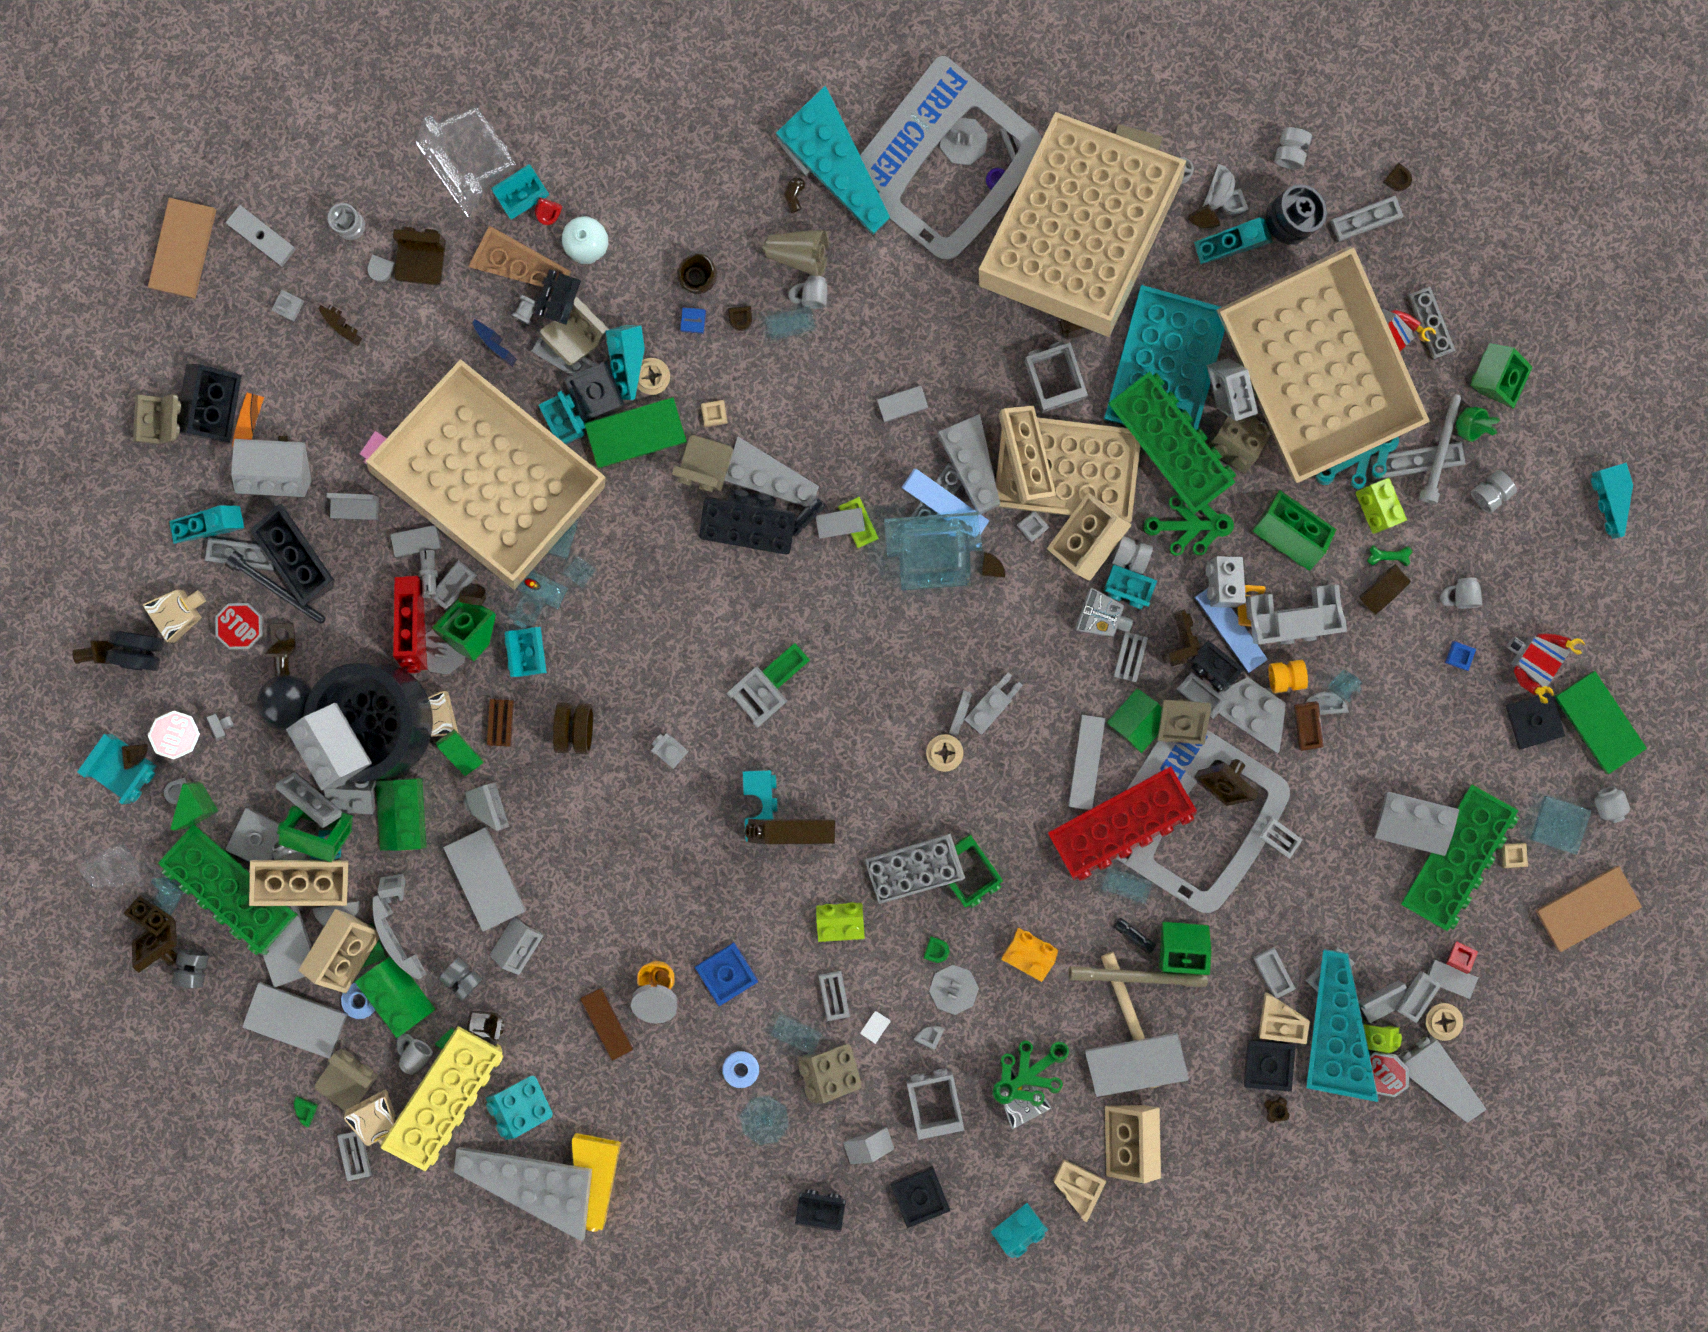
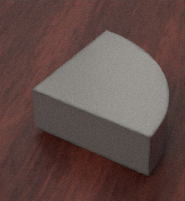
M928 1026L925 1029L923 1028L922 1031L920 1030L914 1037V1040L935 1050L945 1028Z

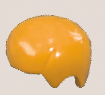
M652 961L642 966L637 973L638 986L651 984L650 987H657V985H661L671 990L675 983L674 972L665 962Z

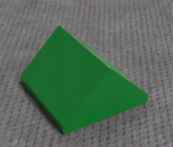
M1136 688L1106 723L1142 753L1158 735L1162 707Z
M192 782L182 784L171 830L190 828L193 824L196 825L218 812L203 783Z

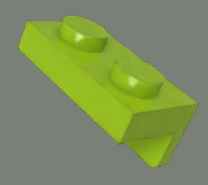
M1390 478L1356 491V496L1373 534L1407 520Z
M849 902L846 904L816 906L818 942L865 939L862 903Z

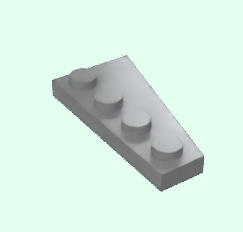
M980 414L939 431L938 437L977 514L980 515L999 507L1000 500Z
M737 437L724 481L804 507L811 506V502L816 498L819 489L818 485L740 437Z

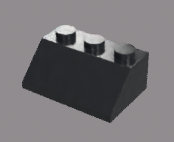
M186 364L180 396L181 410L177 415V424L180 426L179 434L230 443L242 375L201 364Z

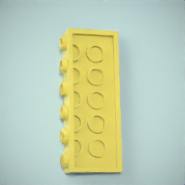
M457 1026L381 1143V1149L424 1171L430 1165L433 1166L439 1157L441 1147L443 1145L446 1146L450 1141L452 1130L463 1121L465 1110L476 1101L478 1090L489 1081V1073L493 1067H497L502 1061L503 1052L501 1046L498 1044L494 1046Z

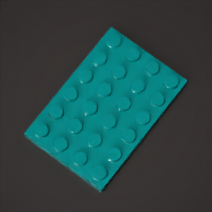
M1141 285L1108 403L1149 371L1152 375L1157 372L1165 382L1162 388L1166 393L1171 391L1179 401L1176 406L1181 412L1185 409L1193 419L1190 424L1197 430L1211 383L1207 365L1217 361L1225 328L1216 311L1221 307ZM1107 404L1103 420L1125 426L1111 406Z

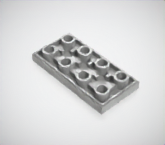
M487 827L443 847L482 931L488 930L526 911Z
M951 834L865 859L879 904L965 879Z
M289 906L298 915L267 949L269 953L263 955L274 988L305 977L298 970L312 946L298 906Z
M260 982L257 985L242 1027L330 1059L336 1048L348 1013Z
M1178 1033L1086 1049L1085 1051L1096 1097L1183 1082L1189 1079Z

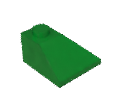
M458 599L432 629L456 652L474 662L490 644L496 614L484 606L461 603Z

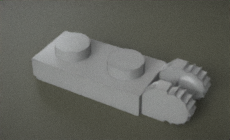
M1009 672L997 685H994L964 719L981 735L1012 701L1011 698L1023 686L1018 682L1007 695L1000 689L1011 679L1012 675Z

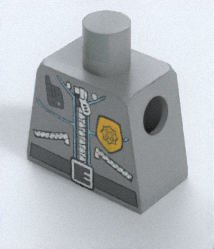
M1090 588L1088 589L1074 631L1114 637L1116 629L1129 633L1133 619L1121 616L1124 605Z

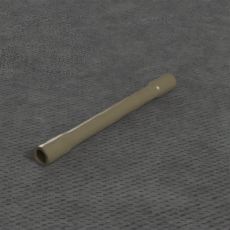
M1070 966L1068 969V978L1073 981L1135 982L1184 985L1189 987H1206L1208 983L1207 975L1093 969L1091 967Z

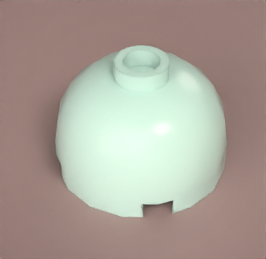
M588 216L577 217L565 226L562 233V246L566 254L573 261L580 264H591L599 260L606 253L608 235L604 226L596 219Z

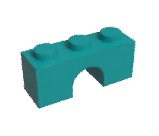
M772 770L743 771L744 795H755L760 798L763 804L762 812L758 816L745 818V828L748 824V819H774L773 812H778L777 798H773L772 790L777 789L776 775H772Z

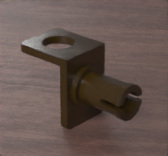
M271 623L272 646L264 653L265 657H274L275 676L290 675L288 656L296 649L294 624ZM278 629H286L289 632V638L287 640H280L276 634Z
M108 640L90 641L91 647L74 649L72 652L73 660L76 664L94 661L95 664H109L105 663L106 651L112 649L114 645L108 642Z

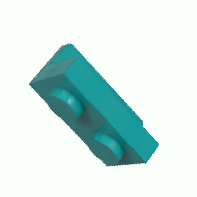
M530 164L491 188L511 220L537 204L539 197L545 199L550 196Z
M560 391L557 393V396L539 404V407L552 434L564 444H568L584 436L585 434L582 429L586 427L580 415L575 416L572 410L575 404L570 395L565 396Z
M1113 564L1103 591L1108 592L1107 596L1114 600L1120 601L1122 597L1130 600V606L1142 609L1143 605L1146 607L1150 606V599L1157 580Z
M541 627L505 631V646L507 648L510 677H524L547 673Z
M1026 1203L993 1229L991 1233L1006 1255L1011 1258H1018L1027 1251L1026 1247L1031 1243L1041 1241L1045 1237V1232L1048 1231V1228L1042 1223L1032 1207Z

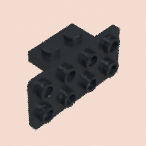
M731 490L728 500L714 497H706L704 499L699 537L702 540L787 555L791 551L796 514L791 511L775 509L777 498H772L767 494L756 495L744 490Z

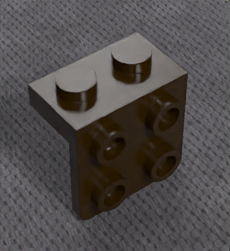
M406 226L401 227V230L394 229L393 239L398 243L395 279L399 282L440 285L446 240L439 234V231L425 229L424 232H419L415 228Z
M1185 609L1174 613L1184 649L1162 655L1164 664L1170 662L1171 667L1187 663V657L1198 655L1197 650L1200 649L1199 641L1196 636L1192 635L1190 628L1193 627L1192 617L1190 613L1186 614Z

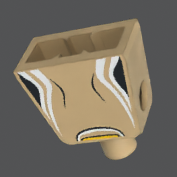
M175 590L143 604V607L166 642L174 643L202 618L196 608L205 603L206 600L198 590L189 596L183 590Z
M442 691L428 697L433 714L431 737L445 736L453 729L458 732L449 693Z
M385 1089L345 1110L344 1119L365 1145L369 1146L378 1141L381 1146L384 1138L396 1122L394 1117L396 1115L388 1092Z

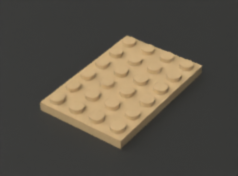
M1037 418L1056 496L1026 504L1020 503L1001 429L995 481L1000 500L999 507L1071 516L1087 493H1090L1131 523L1140 444L1128 428Z

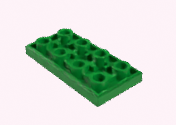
M673 397L585 423L598 469L687 443Z
M1596 671L1590 672L1554 696L1605 774H1610L1647 749Z

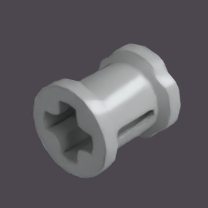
M521 295V302L516 312L511 314V317L526 325H530V318L537 304H535L536 301Z

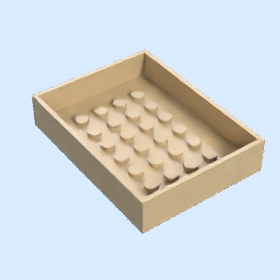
M1055 112L979 268V286L1110 337L1182 183L1186 160Z
M1346 247L1216 310L1240 364L1248 369L1253 393L1289 473L1296 483L1430 422L1354 247Z
M461 359L366 460L369 472L514 590L605 488L606 478Z

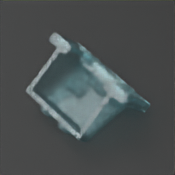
M977 512L884 519L887 557H899L901 591L971 585L970 551L982 550Z

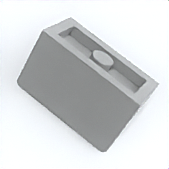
M326 493V498L331 499V519L378 520L379 497L370 494Z
M513 917L490 953V957L502 969L519 975L544 935L526 926L518 918Z
M1397 980L1358 1001L1359 1007L1368 1023H1372L1395 1011L1398 1003L1406 993L1405 989L1407 987L1403 982Z

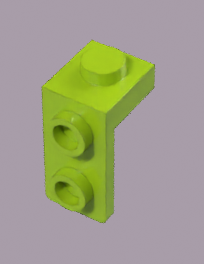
M1363 1024L1369 1050L1391 1053L1397 1051L1401 1046L1402 1035L1399 1033V1027H1377Z

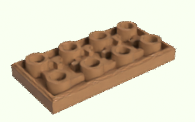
M173 198L168 199L148 288L196 299L216 214L215 208Z
M1615 866L1535 911L1557 951L1562 952L1642 908L1620 866Z

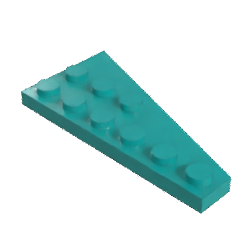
M825 85L776 132V136L874 235L890 219V216Z
M1324 949L1306 1088L1378 1102L1379 1098L1349 955L1345 952Z

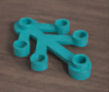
M1399 437L1391 439L1390 443L1378 445L1327 469L1330 472L1329 476H1324L1322 472L1316 474L1317 482L1321 485H1329L1333 482L1335 474L1359 462L1356 474L1352 477L1351 485L1355 489L1363 488L1366 483L1365 474L1370 456L1378 451L1377 463L1373 465L1371 472L1374 477L1382 478L1387 471L1386 461L1388 454L1398 447ZM1380 467L1383 469V472L1377 473L1375 468ZM1360 478L1363 483L1357 484L1354 480Z

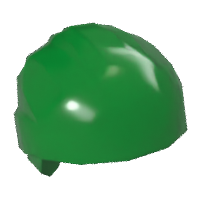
M1476 406L1468 407L1457 417V433L1464 440L1470 442L1476 441L1485 432L1493 436L1497 434V430L1492 427V424H1497L1500 419L1489 417L1486 409Z

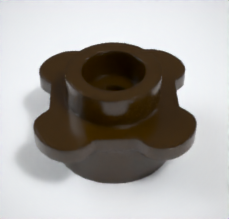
M1281 1097L1276 1101L1267 1100L1264 1103L1268 1113L1266 1118L1270 1123L1289 1119L1290 1114L1286 1107V1099Z

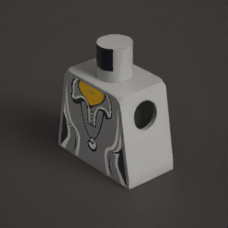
M1013 1068L1011 1069V1081L1018 1077ZM1023 1085L1018 1088V1090L1027 1092L1039 1090L1036 1086ZM1006 1090L1000 1091L1002 1096H1008ZM1033 1096V1099L1035 1101H1041V1098L1039 1096ZM1046 1098L1039 1107L1033 1106L1028 1101L1016 1099L1009 1104H1003L1012 1129L1052 1109Z

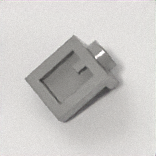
M668 733L664 736L660 734L652 743L654 748L651 752L658 755L673 769L689 752Z

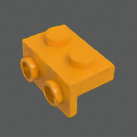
M1018 928L1001 960L1042 982L1056 961L1058 949L1054 948L1050 943L1036 938L1030 932Z

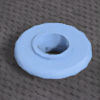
M356 983L350 986L347 993L342 994L341 1005L350 1017L364 1019L375 1011ZM356 994H360L365 998V1005L363 1007H357L354 1004L353 998Z
M737 1051L725 1059L723 1076L731 1086L746 1088L756 1081L759 1075V1065L752 1054L745 1051ZM738 1063L745 1064L748 1068L747 1074L744 1076L737 1075L734 1071L735 1065Z

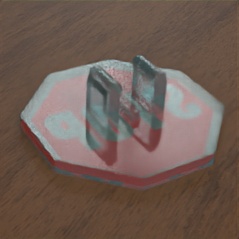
M771 1096L751 1099L740 1114L743 1134L759 1145L778 1142L789 1126L786 1107Z

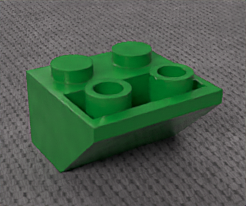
M1162 921L1159 969L1164 972L1210 975L1212 951L1209 925Z

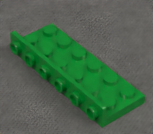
M1149 371L1108 404L1195 514L1236 483L1233 478L1237 475L1229 465L1224 467L1219 459L1222 456L1214 446L1212 448L1207 446L1204 441L1208 438L1200 428L1197 430L1193 428L1190 424L1193 419L1185 409L1182 412L1176 406L1179 401L1171 391L1165 392L1162 388L1165 382L1156 372L1152 375Z
M1472 784L1457 807L1459 813L1446 855L1430 853L1401 903L1403 907L1442 928L1445 932H1448L1450 928L1454 930L1460 920V917L1457 916L1461 908L1465 910L1472 899L1469 894L1473 888L1476 890L1479 888L1484 879L1481 876L1485 868L1490 869L1495 860V857L1492 856L1496 848L1501 849L1507 840V837L1504 836L1507 829H1513L1519 819L1516 816L1519 810Z
M194 824L158 862L163 868L161 872L170 880L175 878L180 883L178 887L187 895L192 893L197 898L195 902L204 910L209 908L214 913L212 917L221 925L226 923L231 928L229 932L238 940L243 938L248 943L246 947L255 955L259 953L267 955L269 953L267 949L298 915L289 906H249L250 872Z

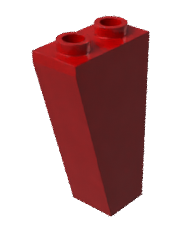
M418 576L395 577L393 657L404 670L412 674L420 673L421 670H428L422 581Z

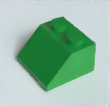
M1489 343L1482 355L1481 363L1472 377L1471 386L1479 394L1514 409L1533 367L1514 347Z

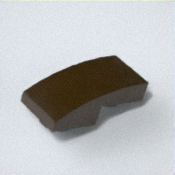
M322 305L319 306L318 309L321 315L337 333L356 346L360 344L362 338L357 335L358 330L347 324L343 327L346 319L341 316L342 311L331 305L328 308Z
M1395 564L1379 576L1377 582L1359 597L1372 613L1376 615L1410 584L1411 580Z
M140 895L123 913L125 917L158 938L175 920L158 906L152 905Z

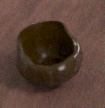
M695 253L682 260L677 269L680 286L689 293H706L712 289L717 279V270L713 261L704 254Z

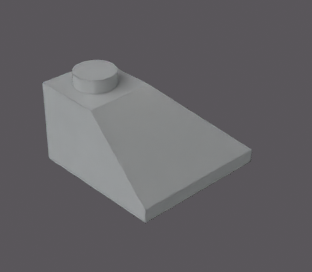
M496 783L487 784L465 792L464 804L468 811L471 810L473 816L496 831L509 827Z

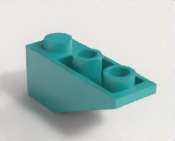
M1259 217L1195 241L1194 244L1200 264L1253 250L1273 241L1266 220Z
M623 325L605 330L610 367L622 399L634 400L645 346L641 325Z
M1627 463L1593 472V478H1591L1592 487L1598 492L1600 498L1598 500L1599 510L1601 513H1604L1607 521L1605 522V530L1608 535H1611L1612 539L1623 537L1626 532L1633 490V482Z
M217 506L169 521L174 544L244 529L240 506Z

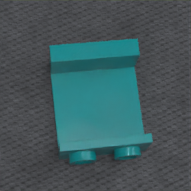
M104 734L77 773L84 778H94L121 797L119 803L122 805L134 803L141 796L142 791L140 789L144 783L148 784L155 776L154 769L157 765L144 758L136 767L124 770L122 746L129 745L113 734Z

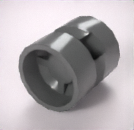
M191 949L178 950L176 964L179 967L174 969L172 984L186 988H202L205 979V973L202 970L207 968L209 954ZM187 965L195 966V968L187 967Z
M458 957L442 973L438 980L447 988L452 987L453 994L463 1001L482 982L483 978L475 970L469 971V965L461 957Z

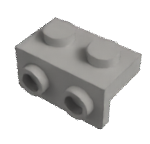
M347 780L335 789L324 790L325 798L343 813L373 814L375 807L373 789L376 785V780L362 782Z

